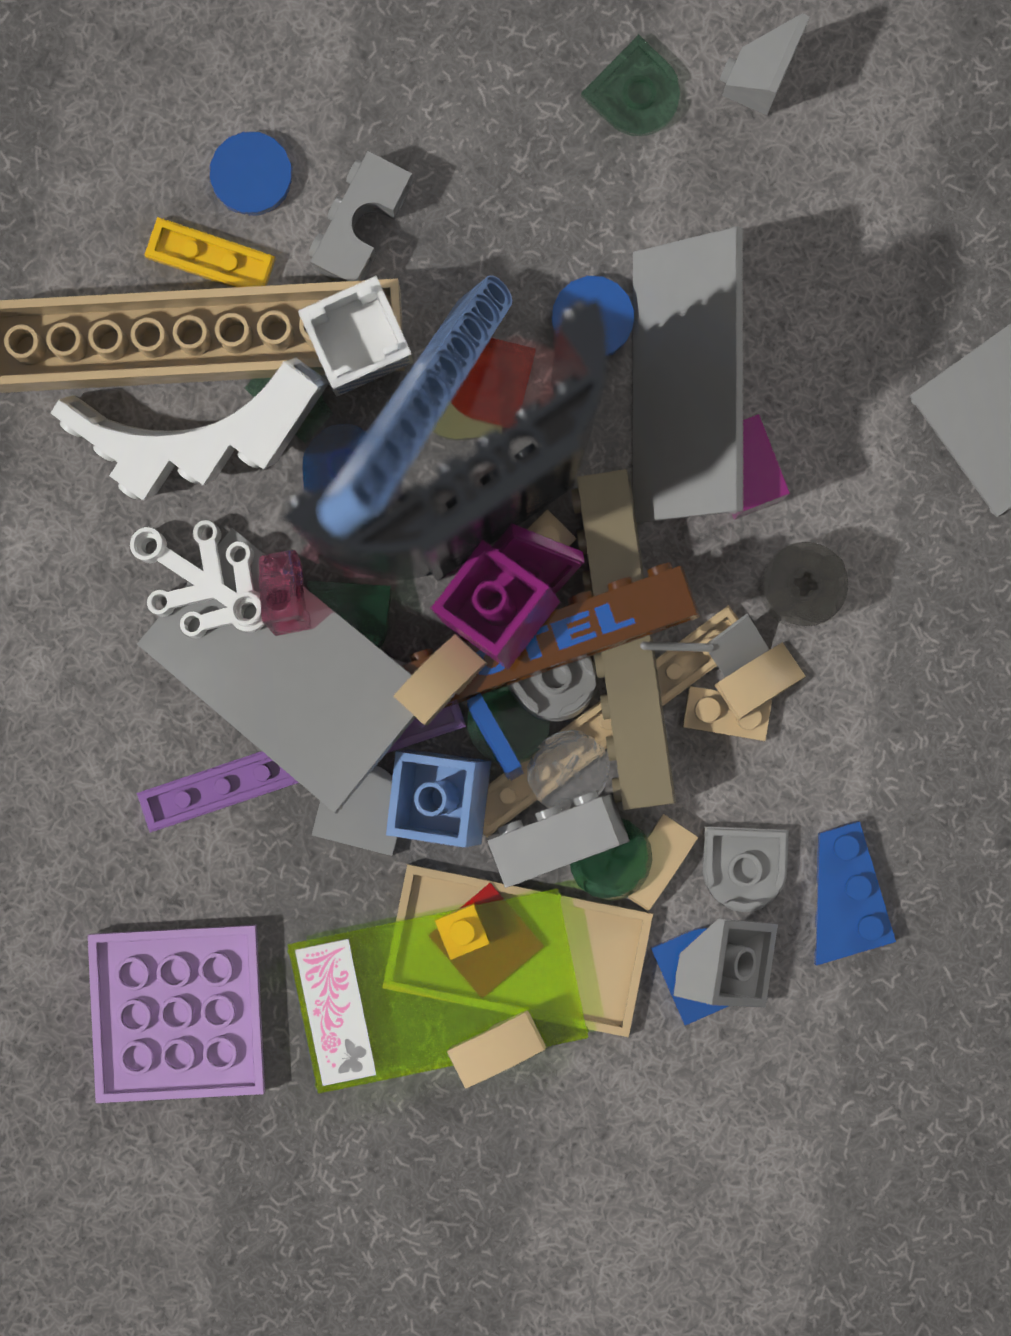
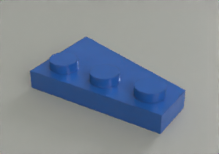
M860 821L818 833L816 948L814 965L816 966L896 942Z

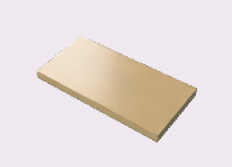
M407 864L383 988L515 1015L528 1010L531 1017L535 1019L629 1037L653 913L516 885L505 888L501 882ZM491 883L544 946L485 997L481 998L428 934L437 928L435 919L458 910L487 884Z

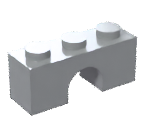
M367 151L363 161L357 159L353 163L346 179L350 186L343 198L337 196L327 216L331 223L324 235L321 233L317 234L308 253L309 256L313 257L310 261L313 270L337 282L364 280L376 257L374 247L362 242L354 234V228L358 219L362 215L373 211L384 213L395 219L414 183L412 173Z

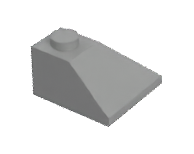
M803 13L743 46L737 60L729 57L719 79L726 83L722 96L768 115L810 16Z
M718 918L680 953L673 996L710 1005L766 1008L778 924Z

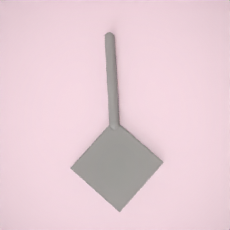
M745 614L708 643L644 641L640 644L643 650L709 652L724 677L729 676L770 650L748 614Z

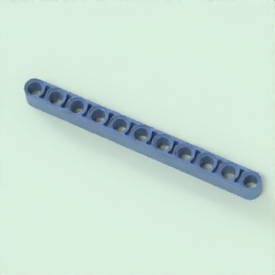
M491 275L487 276L456 302L321 501L319 515L324 525L334 535L347 537L383 509L511 307V293L499 278Z

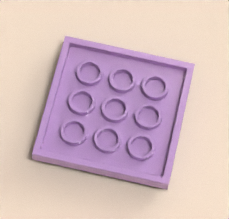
M257 925L88 934L96 1103L258 1095L265 1093Z

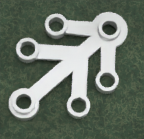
M209 520L200 521L193 529V537L199 543L204 571L167 548L165 537L155 529L144 527L133 534L130 540V549L135 557L146 563L158 561L194 585L169 592L164 590L153 591L147 599L148 609L152 613L160 617H166L177 607L216 599L227 606L226 608L202 615L194 611L184 614L180 620V629L185 635L197 639L203 637L209 629L231 624L243 632H255L267 623L270 616V605L261 593L254 591L250 565L254 560V552L244 542H234L226 551V558L234 567L236 593L225 586L223 582L217 544L221 539V530ZM212 527V537L208 540H202L201 534L203 530ZM156 541L157 549L155 552L147 554L146 545L148 542ZM245 549V558L240 562H235L234 555L236 551ZM160 597H166V606L162 610H157L156 601ZM250 605H255L256 614L254 617L246 619L244 615L245 609ZM194 618H198L200 621L199 628L194 632H190L188 629L189 622Z

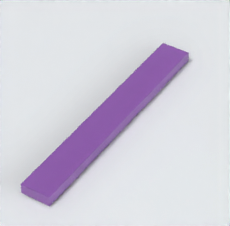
M459 704L442 709L428 725L422 724L417 718L414 719L387 753L466 727ZM261 751L139 792L137 796L149 832L151 833L299 782Z

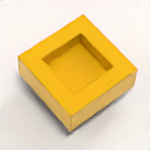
M474 903L435 919V924L450 960L490 944Z

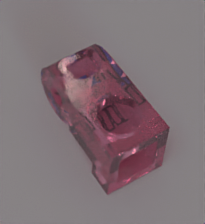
M291 549L260 556V576H258L262 622L275 636L312 629L310 613L306 610L302 565L296 550Z

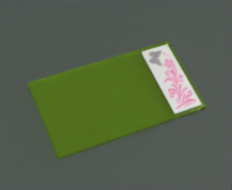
M558 888L475 905L490 944L450 960L435 924V919L459 909L287 944V952L291 959L316 1081L315 1088L318 1094L454 1066L447 1053L449 1048L485 1032L493 1025L526 1010L529 1011L546 1047L587 1039L589 1029L585 1024L560 903L561 894L558 892Z

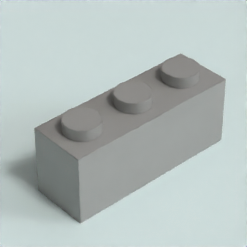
M596 790L574 798L573 801L576 806L574 808L561 812L559 805L536 813L537 822L523 826L522 821L518 820L499 827L500 836L488 840V844L504 887L508 888L630 842L613 795L599 797Z

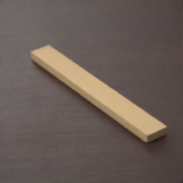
M728 605L679 643H708L739 619ZM666 651L656 659L662 706L717 666L709 652ZM600 701L519 761L523 769V775L511 781L503 773L488 785L483 833L486 837H489L499 827L505 825L607 748L606 736L613 735L611 719H603Z

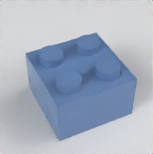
M418 750L396 751L386 835L465 848L482 844L491 761Z

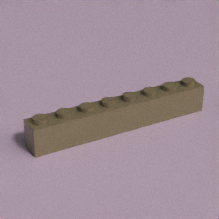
M627 469L578 476V488L571 489L574 512L575 514L582 513L584 529L577 530L579 550L583 554H588L590 570L583 571L585 592L591 591L593 596L608 592L607 584L616 580L631 577L632 582L644 579L631 480ZM653 635L594 655L597 677H605L607 694L600 695L602 715L604 720L611 719L613 732L612 736H606L609 761H617L619 777L612 778L615 803H623V810L676 803L655 650H643L640 647V644L644 641L653 642Z

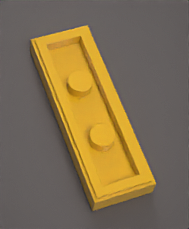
M159 217L156 219L144 254L146 259L233 288L267 286L276 260L273 255Z

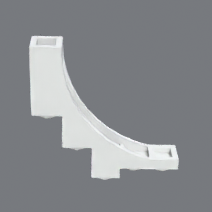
M296 357L282 363L269 383L237 412L211 425L186 430H148L127 426L105 418L75 395L59 399L51 414L61 421L60 426L65 431L77 437L82 436L92 443L94 451L99 456L108 461L118 462L109 476L119 483L118 487L124 494L134 499L145 500L157 494L175 465L179 467L177 471L183 478L194 484L201 483L202 485L217 478L235 449L239 451L238 457L253 468L261 467L266 469L274 465L329 384V381Z

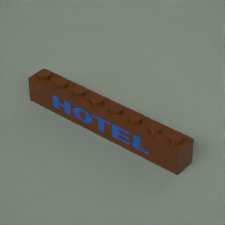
M671 562L650 568L647 570L649 577L636 582H632L631 577L607 584L609 591L593 597L591 591H587L568 598L569 606L555 610L550 614L509 669L503 667L462 636L459 637L487 664L459 695L455 694L444 708L469 700L478 694L483 695L700 618L684 569L681 566L673 568ZM433 648L410 655L411 662L401 667L413 675L434 654Z

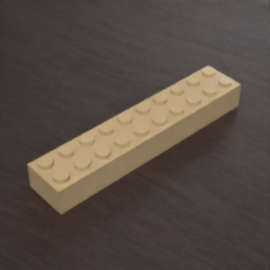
M380 279L379 283L403 334L398 279ZM366 280L0 300V393L272 378L284 361L295 357L319 375H326L298 310ZM402 367L396 371H405V367Z

